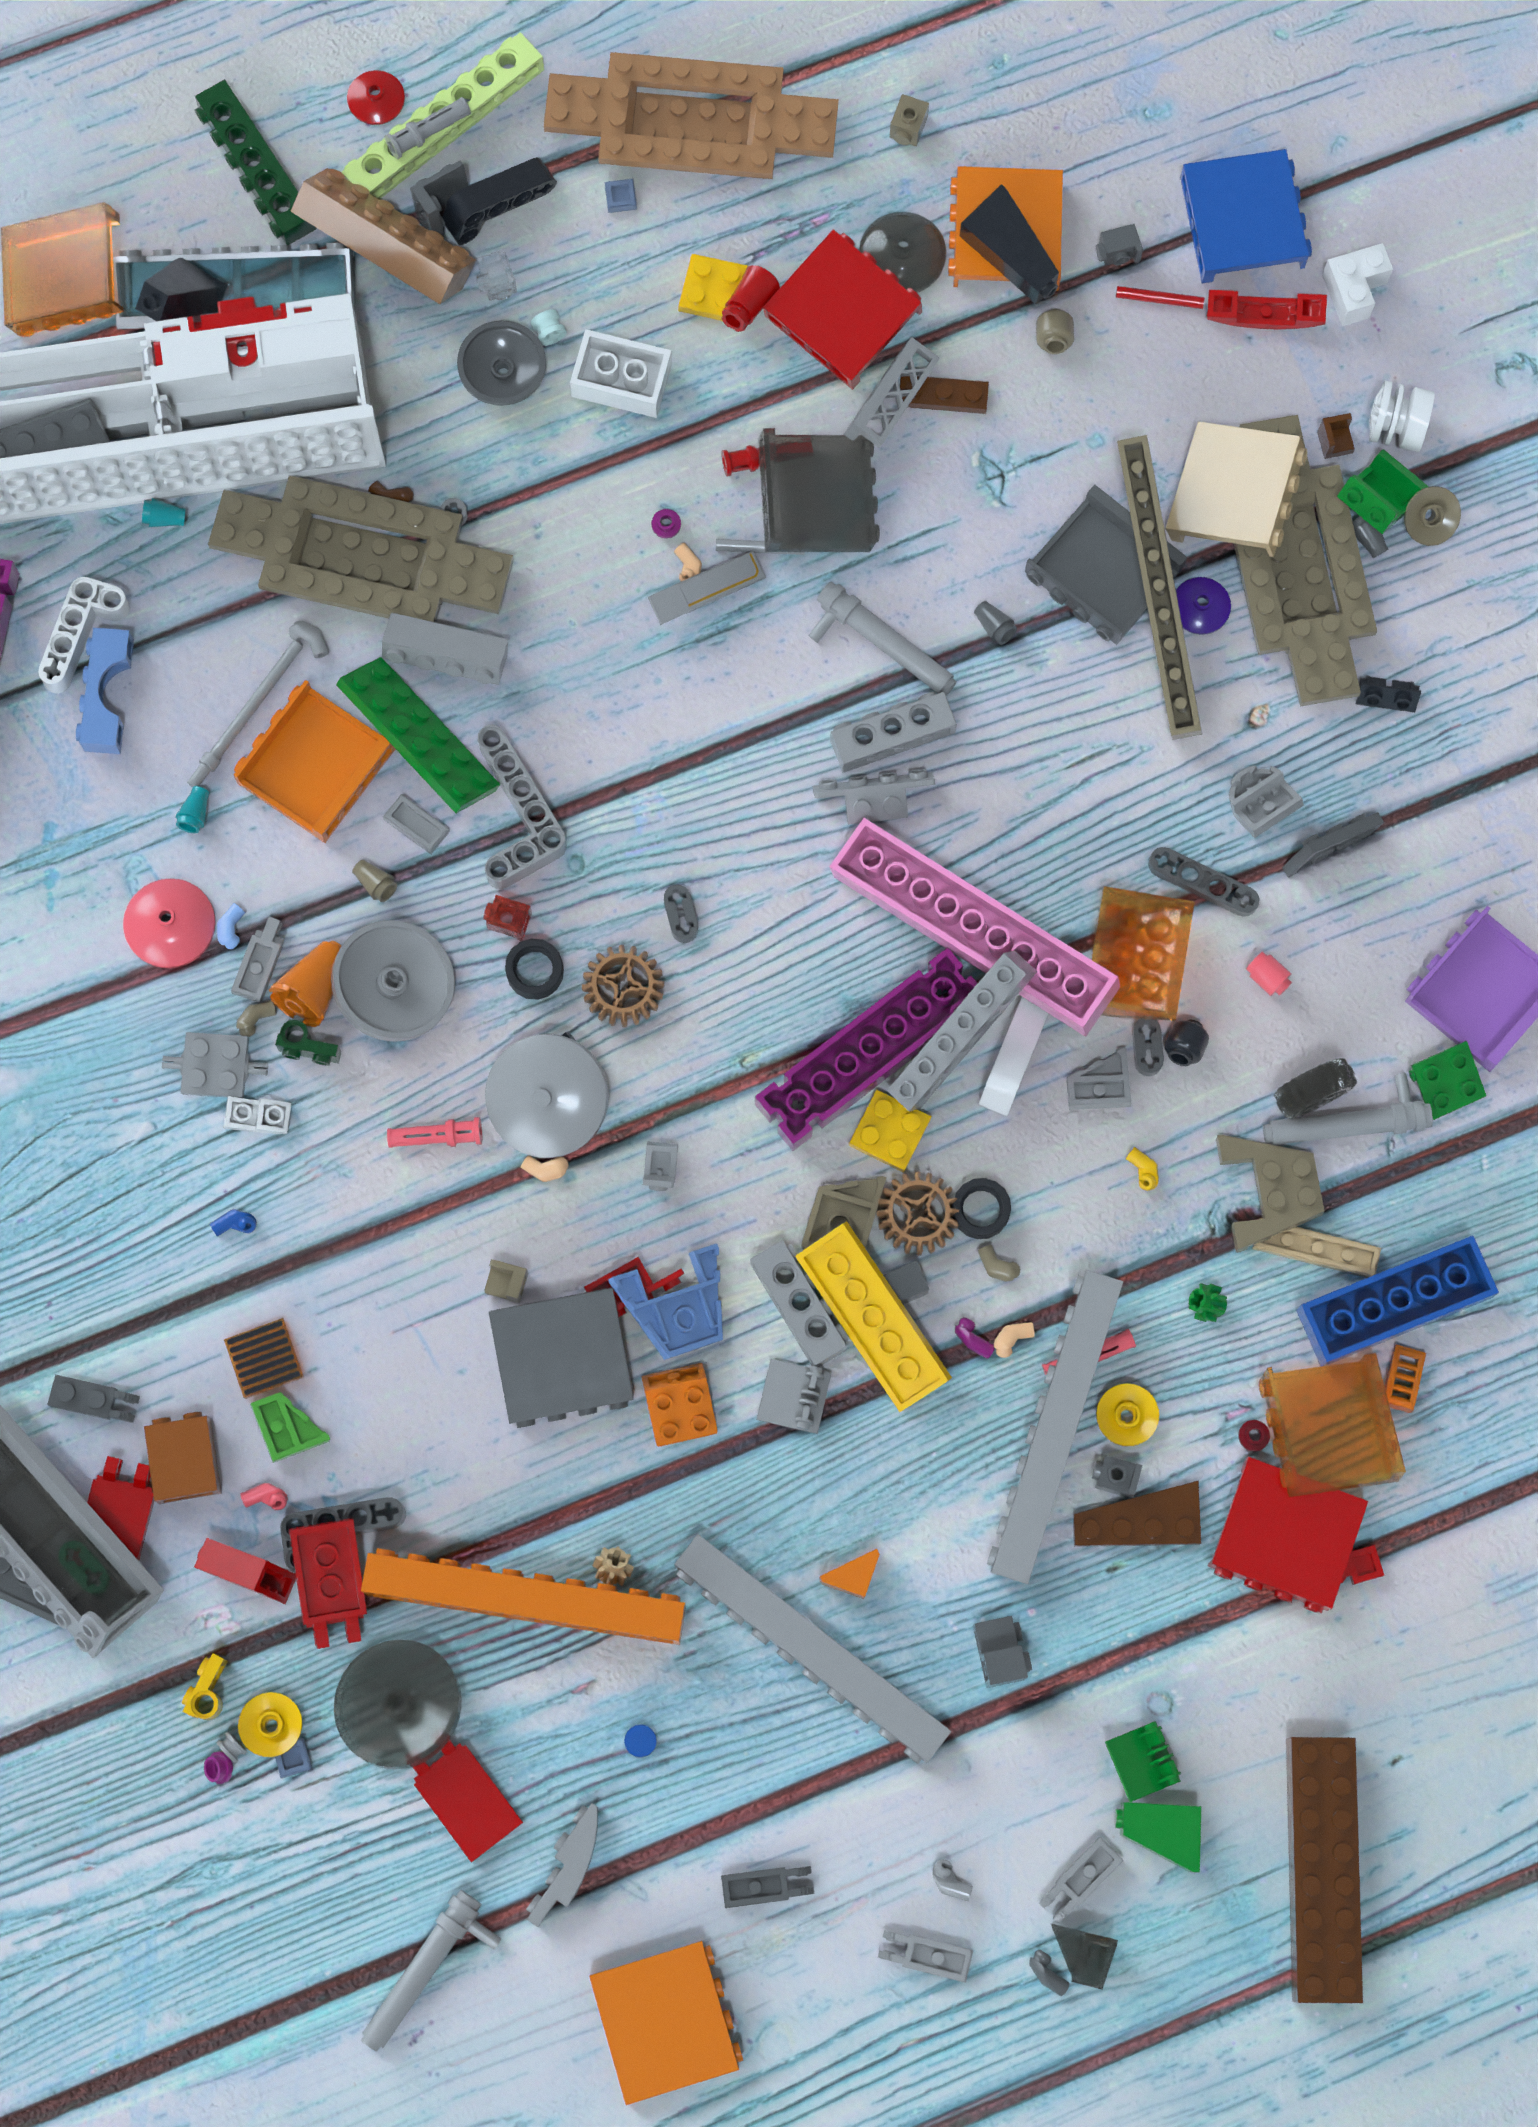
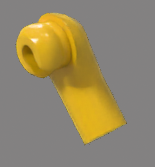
M1134 1147L1126 1157V1160L1138 1168L1140 1188L1145 1191L1153 1190L1159 1182L1158 1165L1154 1160Z

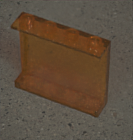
M106 202L1 227L4 325L18 336L30 337L35 332L44 330L55 331L60 329L61 326L70 324L81 325L86 323L87 320L95 318L107 319L112 317L113 314L124 312V308L114 300L111 226L120 225V214Z
M1376 1353L1364 1354L1358 1362L1273 1373L1272 1367L1266 1369L1259 1380V1392L1261 1397L1266 1399L1268 1407L1266 1409V1421L1268 1427L1273 1428L1275 1436L1273 1439V1451L1276 1457H1280L1282 1466L1280 1469V1480L1282 1486L1287 1487L1289 1497L1399 1482L1406 1470Z

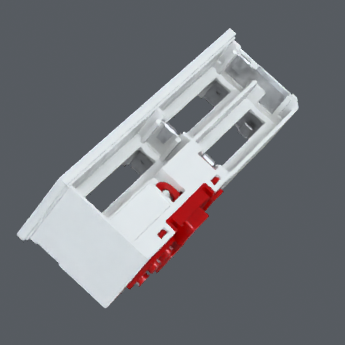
M347 293L280 303V308L275 311L273 305L257 307L254 297L217 302L218 313L200 315V322H195L193 316L144 323V332L1 352L0 391L141 371L143 381L1 401L0 429L91 398L109 440L149 434L150 436L0 458V524L144 503V500L152 501V498L166 500L223 490L287 482L289 475L307 479L386 467L373 406L370 402L363 346L351 295ZM358 403V406L183 431L184 428L245 420L244 411L272 407L273 414L279 415Z

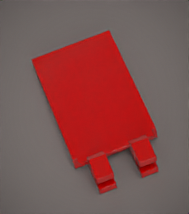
M107 1456L103 1476L97 1475V1479H93L87 1503L139 1561L155 1502L152 1493L153 1488L149 1487L151 1481L149 1465L138 1463L134 1482L121 1481L119 1477L123 1460ZM77 1539L69 1572L86 1576L98 1565V1562ZM106 1572L101 1573L95 1578L115 1583Z
M353 1519L289 1529L302 1622L307 1628L313 1627L316 1648L330 1647L327 1624L344 1622L348 1643L360 1642L361 1634L358 1619L364 1618L363 1615L367 1614L365 1596L361 1592L362 1576Z
M441 1730L432 1737L444 1754L441 1758L429 1766L419 1751L415 1750L406 1759L418 1774L413 1778L416 1782L414 1786L472 1863L524 1822L467 1745L462 1746L459 1743L455 1746L446 1733Z

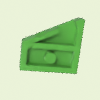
M281 1392L250 1404L272 1463L330 1442L329 1435L310 1421V1418L305 1413L292 1405V1402Z

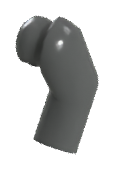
M1040 1949L1037 1950L1034 1957H1030L1029 1966L1041 1984L1059 1996H1063L1069 1988V1982L1048 1969L1047 1965L1051 1962V1956Z

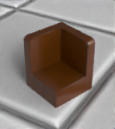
M1351 413L1322 419L1317 434L1324 459L1353 454L1355 448L1349 429L1352 421Z

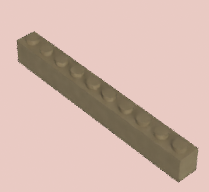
M1147 435L1119 440L1117 444L1172 740L1202 735Z

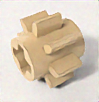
M619 1546L609 1550L604 1547L600 1556L595 1557L592 1565L598 1569L595 1578L608 1585L618 1583L623 1586L626 1577L631 1576L634 1568L628 1564L631 1555L626 1554Z

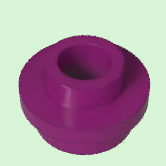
M662 509L656 512L652 518V530L660 538H672L681 529V519L675 511ZM669 519L672 523L669 526H663L661 521Z
M223 1751L214 1752L210 1757L206 1758L204 1773L210 1782L223 1784L230 1780L233 1772V1763Z

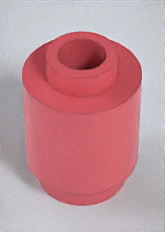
M1263 951L1246 968L1251 974L1249 977L1270 996L1275 992L1280 996L1292 984L1288 979L1292 973L1271 954L1267 956Z

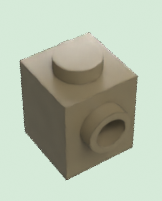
M902 94L890 124L889 138L902 145L910 144L917 147L928 118L929 103Z

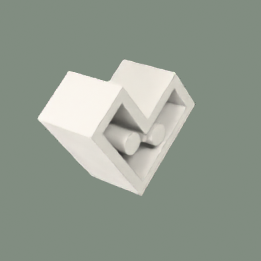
M1383 243L1327 260L1322 275L1342 326L1369 319L1375 306L1370 289L1388 283L1393 268Z

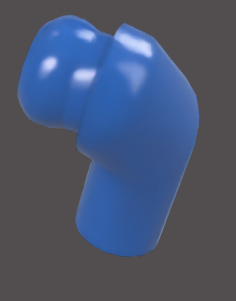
M232 1209L209 1225L217 1237L229 1229L251 1233L256 1228V1219L250 1213Z

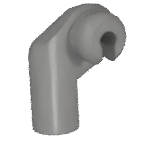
M297 621L289 628V635L293 640L300 641L304 639L310 643L315 658H322L328 655V650L319 628L305 621Z
M939 1860L932 1870V1876L939 1891L942 1894L969 1901L973 1886L958 1882L953 1873L952 1864L948 1860Z

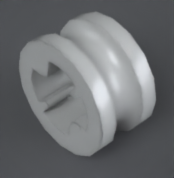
M457 498L445 500L440 510L452 512L451 508H458V513L463 515L461 525L463 526L468 518L464 502Z
M228 1731L225 1734V1740H218L216 1743L234 1763H237L239 1761L238 1756L240 1754L245 1755L247 1750Z

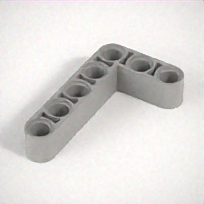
M487 725L478 733V744L481 754L530 834L495 854L485 864L488 883L496 889H504L563 856L566 851V839L562 828L502 729L496 725ZM491 737L500 740L499 744L494 747H488L484 743ZM506 762H511L515 765L514 769L510 772H503L499 768ZM520 787H526L530 790L529 794L525 797H518L514 793ZM535 812H541L545 815L541 822H532L529 818ZM548 838H558L560 840L559 845L554 848L547 847L544 843ZM524 852H530L534 857L530 862L524 863L518 860L519 855ZM497 867H504L508 870L500 878L494 877L491 874Z

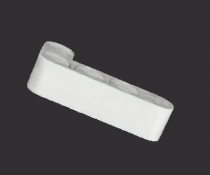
M80 577L73 581L39 666V677L48 691L58 694L66 691L70 686L96 616L112 621H120L127 617L130 605L121 588L89 577ZM87 590L93 591L90 597L86 599L79 598L82 592ZM114 599L121 600L117 607H107L110 601ZM73 618H82L80 624L76 626L69 625ZM63 645H72L67 653H59V649Z
M1023 997L1020 1000L979 1102V1106L1004 1116L1009 1114L1049 1014Z

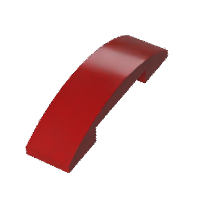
M1209 290L1207 319L1226 325L1256 329L1280 330L1316 327L1326 323L1327 295L1298 293L1297 298L1238 296V291Z

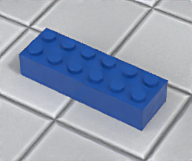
M1472 1235L1301 1304L1296 1312L1320 1366L1324 1367L1487 1301L1497 1295L1499 1291Z

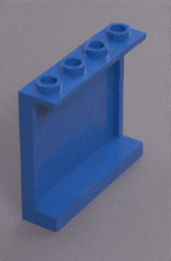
M1287 149L1183 164L1180 180L1202 284L1213 282L1215 274L1293 262H1299L1300 269L1305 268L1308 257L1312 255L1310 240L1305 239L1306 218L1304 212L1300 213L1299 211L1300 190L1298 186H1294L1292 177L1295 176V166L1293 159H1288Z

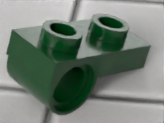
M289 1020L284 1023L280 1033L277 1035L275 1045L278 1051L282 1052L283 1057L300 1060V1056L312 1058L313 1063L330 1066L331 1062L339 1064L341 1057L339 1045L311 1040L307 1027L299 1020ZM296 1030L303 1032V1038L299 1042L292 1043L288 1041V1036L291 1032Z

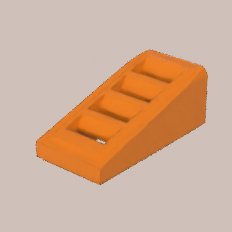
M1395 1345L1380 1405L1407 1413L1414 1411L1426 1357L1425 1352ZM1400 1355L1417 1359L1416 1365L1399 1361ZM1401 1367L1414 1371L1413 1376L1399 1373L1397 1368ZM1395 1378L1410 1382V1388L1395 1384ZM1393 1390L1408 1394L1407 1399L1392 1395Z

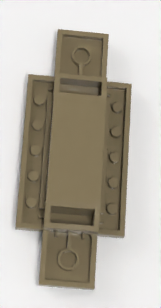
M1298 415L1245 423L1239 426L1247 429L1301 436L1304 444ZM1308 457L1306 464L1300 467L1298 474L1300 477L1299 488L1296 493L1292 494L1290 501L1292 504L1291 515L1288 520L1284 521L1282 528L1284 531L1283 542L1280 547L1276 548L1274 557H1269L1266 548L1234 544L1258 655L1285 651L1286 654H1289L1300 707L1359 697L1361 691L1349 640L1374 636L1377 633L1349 506L1337 497L1344 487L1340 465L1310 469ZM1314 502L1318 513L1322 536L1325 544L1329 567L1339 606V613H1337L1331 583L1324 557V552L1317 526V521L1314 513Z
M290 475L282 502L223 490L208 542L210 549L265 561L258 587L261 590L388 619L391 613H396L431 622L436 621L439 606L443 602L499 614L514 560L513 555L457 543L463 522L462 514ZM312 514L426 539L427 541L426 543L320 520L313 518Z

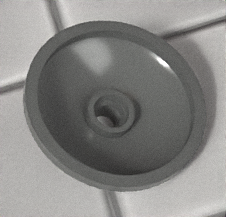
M492 321L477 327L464 339L458 352L457 368L463 386L472 396L487 404L504 406L521 402L537 390L545 375L546 356L540 340L527 327L512 321ZM502 368L508 370L506 374L498 373V371Z

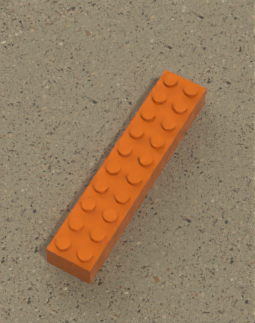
M377 1548L376 1554H367L361 1592L367 1596L680 1645L686 1605L684 1602H680V1596L661 1593L660 1599L649 1597L648 1591L629 1588V1594L617 1592V1586L598 1583L597 1589L586 1587L585 1581L566 1578V1582L563 1584L555 1582L553 1576L535 1573L534 1579L525 1578L522 1571L503 1568L502 1574L492 1572L490 1566L471 1563V1569L462 1568L459 1561L440 1558L439 1564L430 1563V1559H427V1556L408 1553L407 1559L398 1558L399 1554L386 1549Z

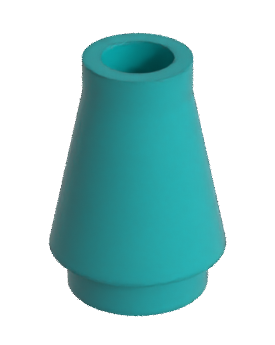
M152 498V501L144 500L142 524H149V527L184 526L186 508H180Z
M199 786L192 788L191 793L175 816L177 819L176 826L179 829L196 834L199 833L200 828L205 826L207 802L210 795L208 790Z

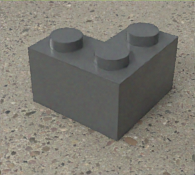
M1012 1616L974 1623L973 1630L986 1688L1024 1681L1028 1678L1027 1672L1032 1670L1029 1652H1023L1022 1646L1018 1645V1641H1023L1019 1622L1013 1623Z

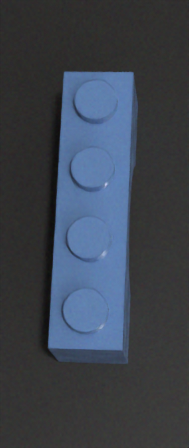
M93 628L92 638L88 637L86 653L90 656L89 666H84L83 683L86 684L85 695L81 694L79 701L80 713H83L82 723H78L76 727V741H79L84 752L121 754L124 725L119 716L104 707L103 695L108 682L116 674L131 669L134 639L129 630Z

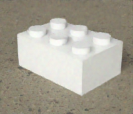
M585 329L570 380L571 397L657 418L672 367V352L668 349Z

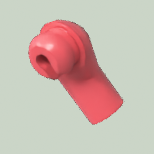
M263 1483L240 1493L246 1508L263 1502L274 1510H282L285 1508L288 1500L287 1494L282 1489L270 1483Z

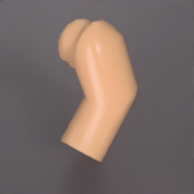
M686 543L679 545L674 550V553L683 563L682 572L679 574V580L682 582L700 574L702 563Z
M528 1155L521 1165L523 1170L542 1182L561 1178L569 1167L568 1161L562 1156L541 1163Z
M1028 1322L1005 1326L994 1340L996 1354L1001 1358L1009 1357L1013 1353L1012 1347L1018 1339L1033 1338V1323Z

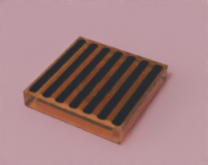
M283 1318L224 1339L244 1399L304 1378Z

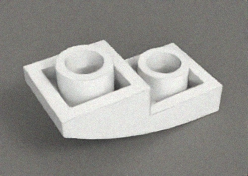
M228 1096L223 1128L248 1132L287 1134L291 1103L260 1099L258 1101Z

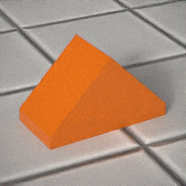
M875 1549L821 1575L819 1580L822 1585L864 1599L880 1554Z

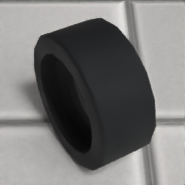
M531 938L519 942L510 950L506 958L505 972L509 985L516 994L526 999L539 1000L549 997L558 989L563 980L564 967L560 953L552 944L543 939ZM540 952L550 959L553 967L552 975L543 985L528 986L518 978L516 972L517 964L525 954Z
M987 1178L972 1179L963 1184L956 1192L955 1198L957 1200L952 1204L951 1208L958 1209L959 1212L953 1214L952 1218L958 1222V1229L966 1236L975 1239H989L999 1234L1007 1225L1011 1213V1201L1005 1188L996 1181ZM976 1191L991 1193L999 1203L1000 1212L998 1218L988 1226L979 1227L973 1225L964 1215V1201L970 1194Z

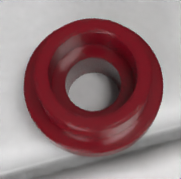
M1250 1420L1240 1427L1238 1439L1243 1448L1248 1451L1257 1452L1268 1445L1270 1432L1263 1422ZM1251 1430L1259 1432L1260 1439L1258 1441L1250 1439L1249 1432Z

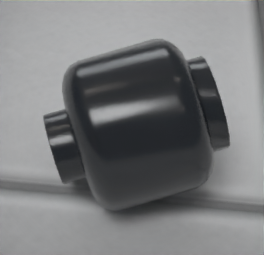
M1196 1020L1178 1021L1171 1027L1165 1041V1051L1169 1059L1177 1065L1189 1066L1196 1064L1204 1055L1209 1043V1035L1203 1028V1025Z

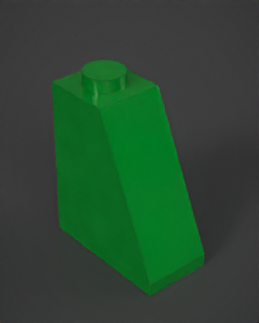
M1123 1802L1121 1803V1809L1115 1810V1828L1120 1829V1836L1188 1872L1200 1873L1202 1806Z

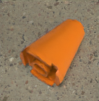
M335 941L321 942L271 986L269 992H272L270 995L272 1002L290 1018L293 1019L295 1015H298L304 1019L302 1022L306 1026H320L333 997L331 985L332 967L342 945Z

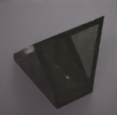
M1051 1924L1071 1974V1982L1103 1990L1118 1940Z

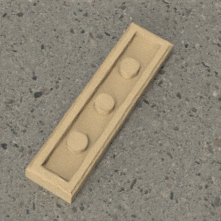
M1299 1227L1288 1231L1285 1230L1272 1236L1269 1240L1254 1244L1252 1247L1253 1250L1365 1278L1376 1275L1381 1248Z

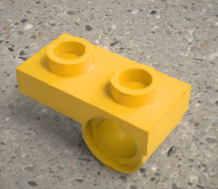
M213 1653L210 1659L204 1658L197 1671V1675L200 1678L195 1688L190 1686L183 1697L182 1704L185 1707L182 1712L203 1720H212L220 1715L223 1702L221 1697L213 1692V1689L228 1662L227 1660ZM205 1696H210L214 1701V1707L211 1712L202 1714L198 1707L199 1701Z

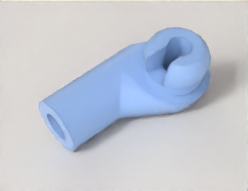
M235 903L232 904L217 923L218 941L221 945H225L227 949H234L239 944L240 938L235 935L234 926L245 914L244 910Z

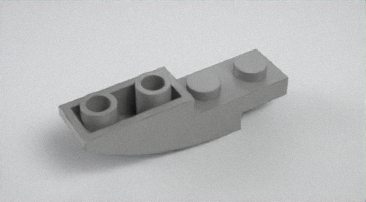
M591 1803L589 1808L584 1805L580 1808L572 1820L577 1825L571 1834L568 1835L564 1832L554 1846V1849L558 1851L554 1857L562 1862L564 1866L562 1869L555 1867L545 1882L549 1885L543 1896L537 1894L526 1909L531 1913L527 1920L537 1927L540 1926L556 1901L569 1907L586 1876L593 1856L598 1830V1807Z

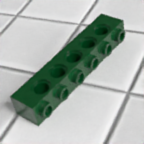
M224 79L197 94L195 99L198 107L194 109L197 117L203 125L208 123L212 129L209 134L217 147L223 146L226 151L224 157L232 170L237 168L241 174L239 181L247 193L252 191L256 197L253 201L262 216L267 214L271 222L268 225L277 239L281 237L286 245H290L316 230L315 226L291 212L299 192L226 80ZM223 116H229V118L225 121L218 120ZM236 139H244L242 143H233ZM250 162H259L256 166H247ZM267 184L274 185L271 189H262ZM281 207L289 208L285 212H277Z

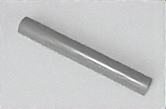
M716 539V551L751 552L754 550L755 553L805 555V543Z

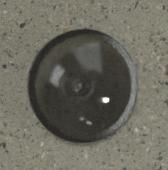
M893 212L881 216L870 224L860 241L859 251L861 253L866 251L871 254L877 261L876 265L883 271L888 269L893 272L899 279L898 283L906 290L912 288L918 293L927 289L939 278L945 266L946 244L941 232L930 220L916 213ZM904 241L908 243V246L901 247L899 243Z

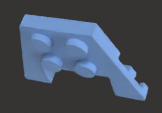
M717 1243L689 1253L699 1284L651 1300L647 1299L637 1269L608 1279L609 1284L664 1360L723 1340L721 1300H718L720 1270H717V1256L719 1255Z

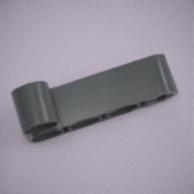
M386 1497L288 1514L283 1518L280 1525L285 1564L290 1571L295 1573L289 1526L296 1520L302 1521L304 1526L320 1524L321 1519L327 1515H332L336 1521L350 1519L355 1511L364 1510L367 1513L366 1522L361 1526H354L355 1535L399 1527L406 1518L404 1506L397 1499ZM390 1505L395 1510H398V1513L393 1515V1520L389 1521L386 1516L376 1517L378 1523L374 1524L375 1516L371 1508L375 1507V1511L378 1514L387 1512Z

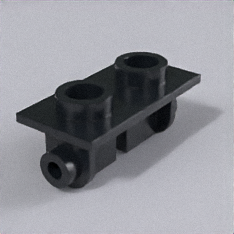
M1368 675L1365 678H1359L1361 693L1356 699V705L1415 713L1421 695L1419 685H1414L1412 681L1392 680L1391 686H1386L1387 679L1370 677Z

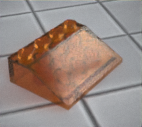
M1107 886L1103 887L1100 895L1090 959L1118 976L1120 988L1101 1014L1102 1016L1176 1020L1195 902Z

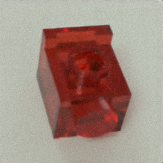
M495 895L493 903L488 902L485 908L483 920H486L487 929L523 941L532 916V910L530 905ZM506 915L513 918L509 924L501 921Z

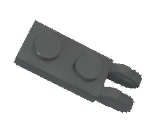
M55 1374L47 1405L106 1420L113 1418L133 1423L135 1415L126 1411L113 1410L114 1403L118 1399L126 1403L138 1404L140 1396L118 1391V1389Z
M811 1866L792 1869L781 1867L721 1875L725 1908L789 1900V1897L814 1894V1887L801 1886L798 1889L788 1890L786 1879L789 1876L801 1877L811 1874Z

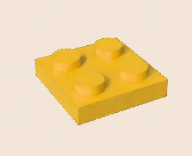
M691 254L678 311L722 321V311L725 308V304L734 293L748 266Z
M876 1089L849 1142V1146L904 1173L932 1116L917 1109L908 1111L895 1098Z

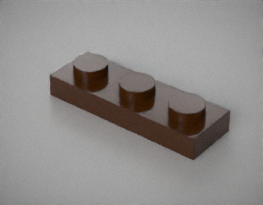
M902 376L900 378V391L911 390L910 376ZM927 377L907 408L986 414L989 382Z

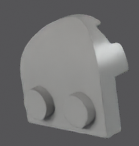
M1250 766L1237 773L1231 781L1229 800L1233 815L1254 838L1304 806L1301 796L1284 780L1283 772L1271 766L1269 770Z

